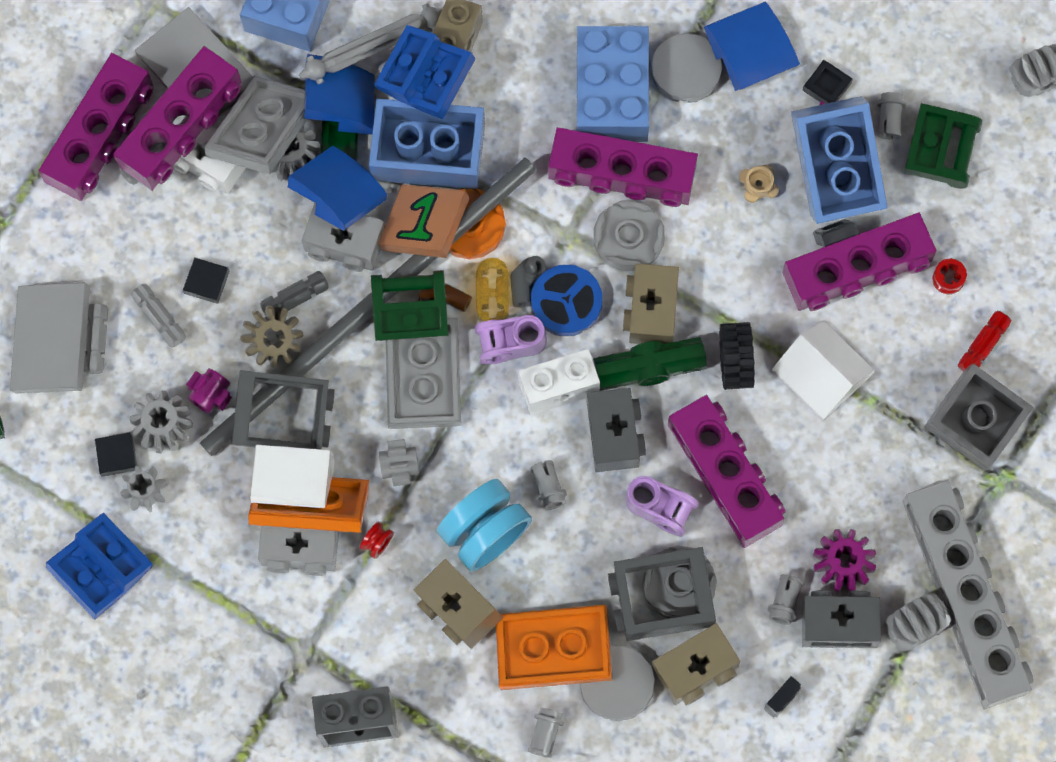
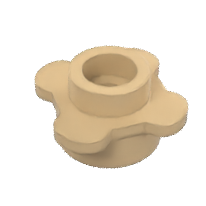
M765 164L753 167L750 170L744 169L741 171L739 180L744 184L746 190L744 198L746 201L755 203L759 198H775L778 195L779 187L774 184V170L771 166ZM761 181L762 186H757L756 182Z

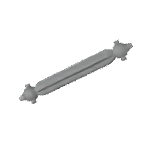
M426 3L422 5L423 10L420 15L411 14L325 53L321 60L314 59L313 55L306 58L308 62L304 70L299 74L300 79L314 80L317 84L323 83V77L326 72L335 73L396 45L406 25L421 30L428 27L434 31L442 9L430 7Z

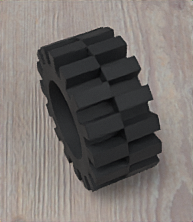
M750 322L720 324V367L724 390L754 388L755 362Z

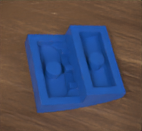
M766 1L704 26L716 60L723 59L735 91L800 65L784 28Z
M406 25L374 86L385 94L415 109L443 119L471 69L475 57L470 51L441 42L436 34Z
M313 55L314 59L321 60V58L323 57L319 55ZM351 65L335 73L326 72L323 77L324 82L317 84L314 80L305 79L304 119L338 122V131L373 134L374 74L356 65Z
M331 146L289 175L288 179L289 189L316 203V216L343 231L387 200V193L377 180L353 158L334 146Z
M103 512L77 532L73 542L46 562V569L95 620L128 592L152 568L153 564Z

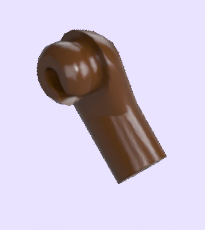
M445 283L446 304L465 312L471 303L472 296ZM434 289L421 290L418 293L420 298L417 301L435 300Z

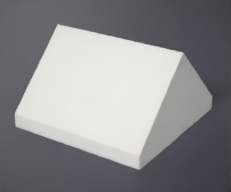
M824 320L800 334L772 368V372L822 421L832 414L875 373V370Z
M256 445L250 496L251 503L325 508L335 467L331 451Z

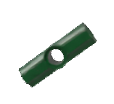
M701 337L662 344L660 341H650L638 344L627 352L593 358L600 381V391L636 383L639 386L657 385L669 380L671 376L707 369L706 354Z

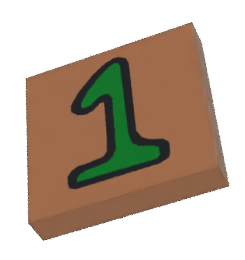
M402 184L378 245L382 251L447 258L469 201L468 194L462 190Z

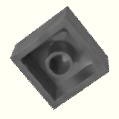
M972 364L963 371L924 428L976 466L985 470L994 464L1034 407L978 366Z

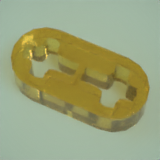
M498 258L483 260L476 270V310L480 322L504 320L509 317V274L505 263ZM491 268L496 269V273L502 275L496 278L495 289H489L488 277H482V275H487ZM489 297H496L497 308L503 309V311L497 312L495 318H489V313L483 311L489 309Z

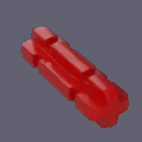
M998 310L993 313L987 322L988 325L983 327L970 345L968 352H965L960 359L958 368L961 371H964L972 364L978 367L981 366V361L987 358L999 341L1001 334H1004L1010 326V317Z

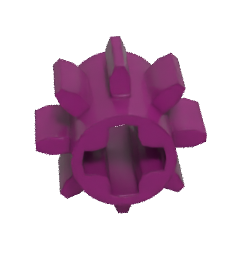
M208 368L205 374L195 371L186 383L188 390L191 391L187 399L208 414L216 407L223 411L232 399L231 393L227 391L231 383L213 369Z

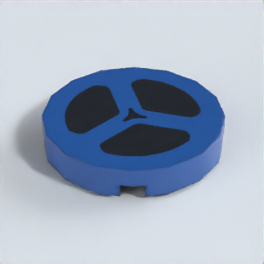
M558 265L546 270L536 280L531 291V310L534 316L542 321L546 331L558 336H576L589 327L591 328L597 322L602 310V290L597 279L586 269L576 265Z

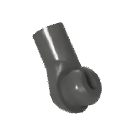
M540 256L526 258L512 271L510 281L514 307H527L531 304L529 287L536 282L546 269L545 261Z

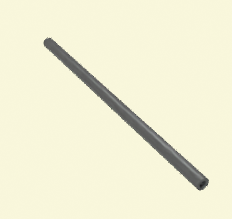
M524 157L465 209L452 245L536 172V168L527 158ZM414 254L388 278L417 276L438 257ZM372 292L278 374L303 377L373 315ZM385 292L384 303H387L398 292ZM267 384L252 397L250 422L290 387ZM235 412L200 442L201 446L211 457L232 439Z

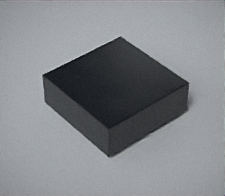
M823 60L805 83L802 91L819 102L823 101L825 104L839 101L852 84L853 78L826 60Z
M846 219L834 222L813 232L816 244L823 247L859 234L855 222Z
M194 257L183 287V293L218 304L230 272L229 268Z
M131 432L95 439L99 473L102 477L135 471L137 461Z
M790 676L766 703L764 710L773 718H777L799 693L801 684Z

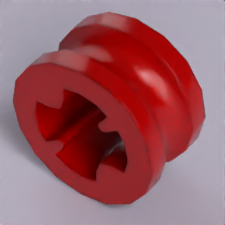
M952 258L944 259L939 262L934 270L932 277L933 285L943 294H955L963 287L967 271L960 261ZM948 269L954 270L956 272L954 278L959 281L955 283L952 280L951 284L945 283L943 281L945 275L940 272L944 270L947 273Z
M379 521L370 528L359 547L362 551L369 550L371 557L377 559L383 553L394 535V532L390 529L387 531L383 530V524Z

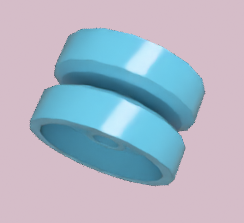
M492 479L471 492L445 516L436 529L437 534L449 547L462 545L458 558L470 572L481 569L501 555L525 532L532 522V517L521 504L507 506L510 492L499 479Z

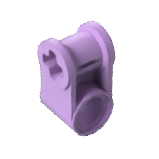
M524 315L504 320H489L475 326V333L480 336L482 354L479 358L482 364H498L511 359L535 356L542 352L546 346V333L543 323L533 315ZM533 329L539 335L532 342L522 341L520 336L525 330ZM492 337L495 339V347L492 345Z
M639 476L633 479L629 484L625 497L626 506L633 514L679 537H682L685 533L683 527L692 509H697L699 502L692 496L648 476ZM640 488L647 489L651 492L653 500L646 504L639 503L635 500L633 492ZM680 507L676 517L672 518L676 508Z

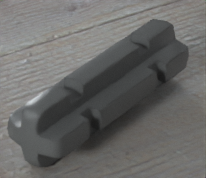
M316 271L307 276L308 280L305 282L301 279L277 292V297L273 298V296L264 299L260 303L264 315L266 316L265 309L267 305L273 306L276 317L281 307L289 311L311 299L312 294L319 295L329 288L326 278L320 271Z

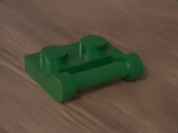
M921 103L904 173L947 183L954 188H967L970 178L967 171L976 133L981 131L982 119L974 115ZM952 126L960 128L962 133L954 167L950 169L943 167Z
M444 270L433 271L432 275L382 278V274L371 275L375 341L449 336ZM434 289L435 300L384 303L385 292Z

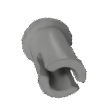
M882 93L881 99L877 101V106L880 107L878 137L893 140L894 135L895 139L901 138L902 109L906 106V102L900 93Z
M546 460L544 462L545 467H543L542 462H539L530 469L540 493L538 498L539 504L544 505L545 510H552L566 503L565 497L567 493L566 490L561 489L553 461Z
M787 574L780 575V582L774 602L768 606V611L770 612L769 619L783 625H790L791 620L796 619L797 613L794 610L803 585V581L795 576H792V580L789 581V575Z
M540 708L539 714L534 716L537 719L528 752L542 757H552L551 753L558 728L564 724L561 721L562 713L547 708Z

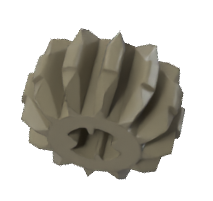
M267 305L265 309L266 317H263L256 309L252 311L253 317L257 320L255 325L250 321L245 320L243 322V326L252 331V333L241 335L240 340L243 343H252L246 348L245 353L247 356H253L258 353L256 357L258 365H263L269 356L270 365L276 368L278 367V356L280 355L287 363L292 361L291 356L286 352L289 348L295 352L301 350V347L297 343L292 342V339L303 337V332L297 329L291 330L299 323V320L295 316L286 320L288 315L286 308L281 307L275 317L273 306ZM270 328L275 332L280 330V335H276L279 340L275 344H272L270 341H263V338H268L265 332Z

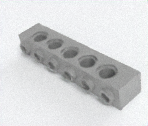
M948 479L907 493L903 500L904 508L939 597L947 607V612L952 619L950 625L983 709L985 710L1027 695L1032 690L1030 684L1033 683V675L1027 662L1020 661L1016 648H1019L1018 637L1012 626L1007 627L1002 615V613H1005L1003 599L998 591L993 592L988 580L992 577L991 570L984 556L979 557L974 545L978 543L977 535L972 523H966L961 512V509H964V503L957 488L952 489ZM937 516L947 518L951 523V530L945 532L938 530L933 524V518ZM952 550L959 551L965 558V564L962 566L952 565L947 559V552ZM971 585L975 587L979 594L978 600H966L961 595V586ZM980 619L989 622L992 626V635L982 636L978 634L975 630L974 622ZM993 654L1003 657L1006 662V670L1002 672L993 670L988 663V657Z

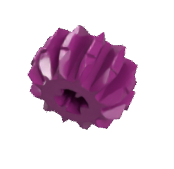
M840 529L834 530L833 540L823 536L820 540L823 548H816L813 553L815 558L821 560L814 564V571H826L820 582L825 585L831 579L835 580L834 591L836 592L840 591L843 583H846L849 592L856 590V581L866 585L869 582L866 573H874L876 570V565L868 561L875 557V549L863 550L869 539L864 536L856 542L854 540L856 535L854 529L849 530L845 539ZM842 554L849 555L848 561L850 563L847 568L840 566Z

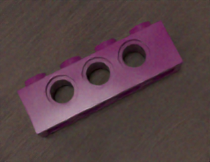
M203 46L114 152L113 155L118 166L151 191L158 184L165 183L171 176L174 169L173 166L181 156L186 157L193 150L198 135L203 129L208 130L218 118V111L226 102H232L239 94L242 81L238 69L206 46ZM201 89L212 90L210 95L205 98L195 96ZM185 115L189 117L188 121L183 125L173 124V121L178 116ZM162 142L167 144L161 152L154 153L150 151L151 147L156 143Z
M111 52L38 170L46 184L79 201L83 200L86 193L90 194L93 192L99 181L98 174L105 163L109 164L114 158L113 154L117 150L116 144L123 134H128L132 129L136 118L135 113L141 104L145 105L151 98L153 82L147 70ZM121 94L126 96L121 103H110V100L115 95ZM96 125H107V128L102 133H92V129ZM81 153L89 154L85 162H73L77 155Z
M557 127L548 165V179L554 180L556 184L564 187H574L577 184L588 186L590 190L596 193L620 192L633 200L651 198L660 200V203L666 206L679 207L681 204L689 205L698 153ZM583 158H590L596 162V165L591 168H583L579 166L578 162ZM623 164L627 165L631 172L626 175H619L613 171V168ZM660 171L666 175V179L656 182L651 180L648 175L651 172Z
M920 212L788 260L784 264L782 273L798 311L809 308L810 311H816L827 306L830 303L829 300L841 295L844 299L851 298L860 294L864 290L863 287L876 283L877 286H883L894 281L897 278L896 275L910 271L911 274H915L930 267V262L933 261L937 250ZM896 247L902 252L903 256L891 258L886 254L885 249ZM856 259H862L868 263L870 268L865 271H859L852 266L851 262ZM824 271L830 272L835 276L836 281L824 283L818 278V274Z
M706 394L671 414L668 418V427L743 548H746L782 527L785 519L783 514L786 511L776 494L770 496L763 485L766 482V478L760 467L756 463L750 464L744 452L747 449L740 435L737 432L731 434L724 423L728 419L721 405L717 401L712 403ZM704 432H713L718 436L719 442L713 446H708L701 442L699 436ZM730 462L736 465L739 472L735 476L727 477L721 474L718 467L722 463ZM750 493L757 498L758 504L753 508H745L739 503L738 497L741 494Z

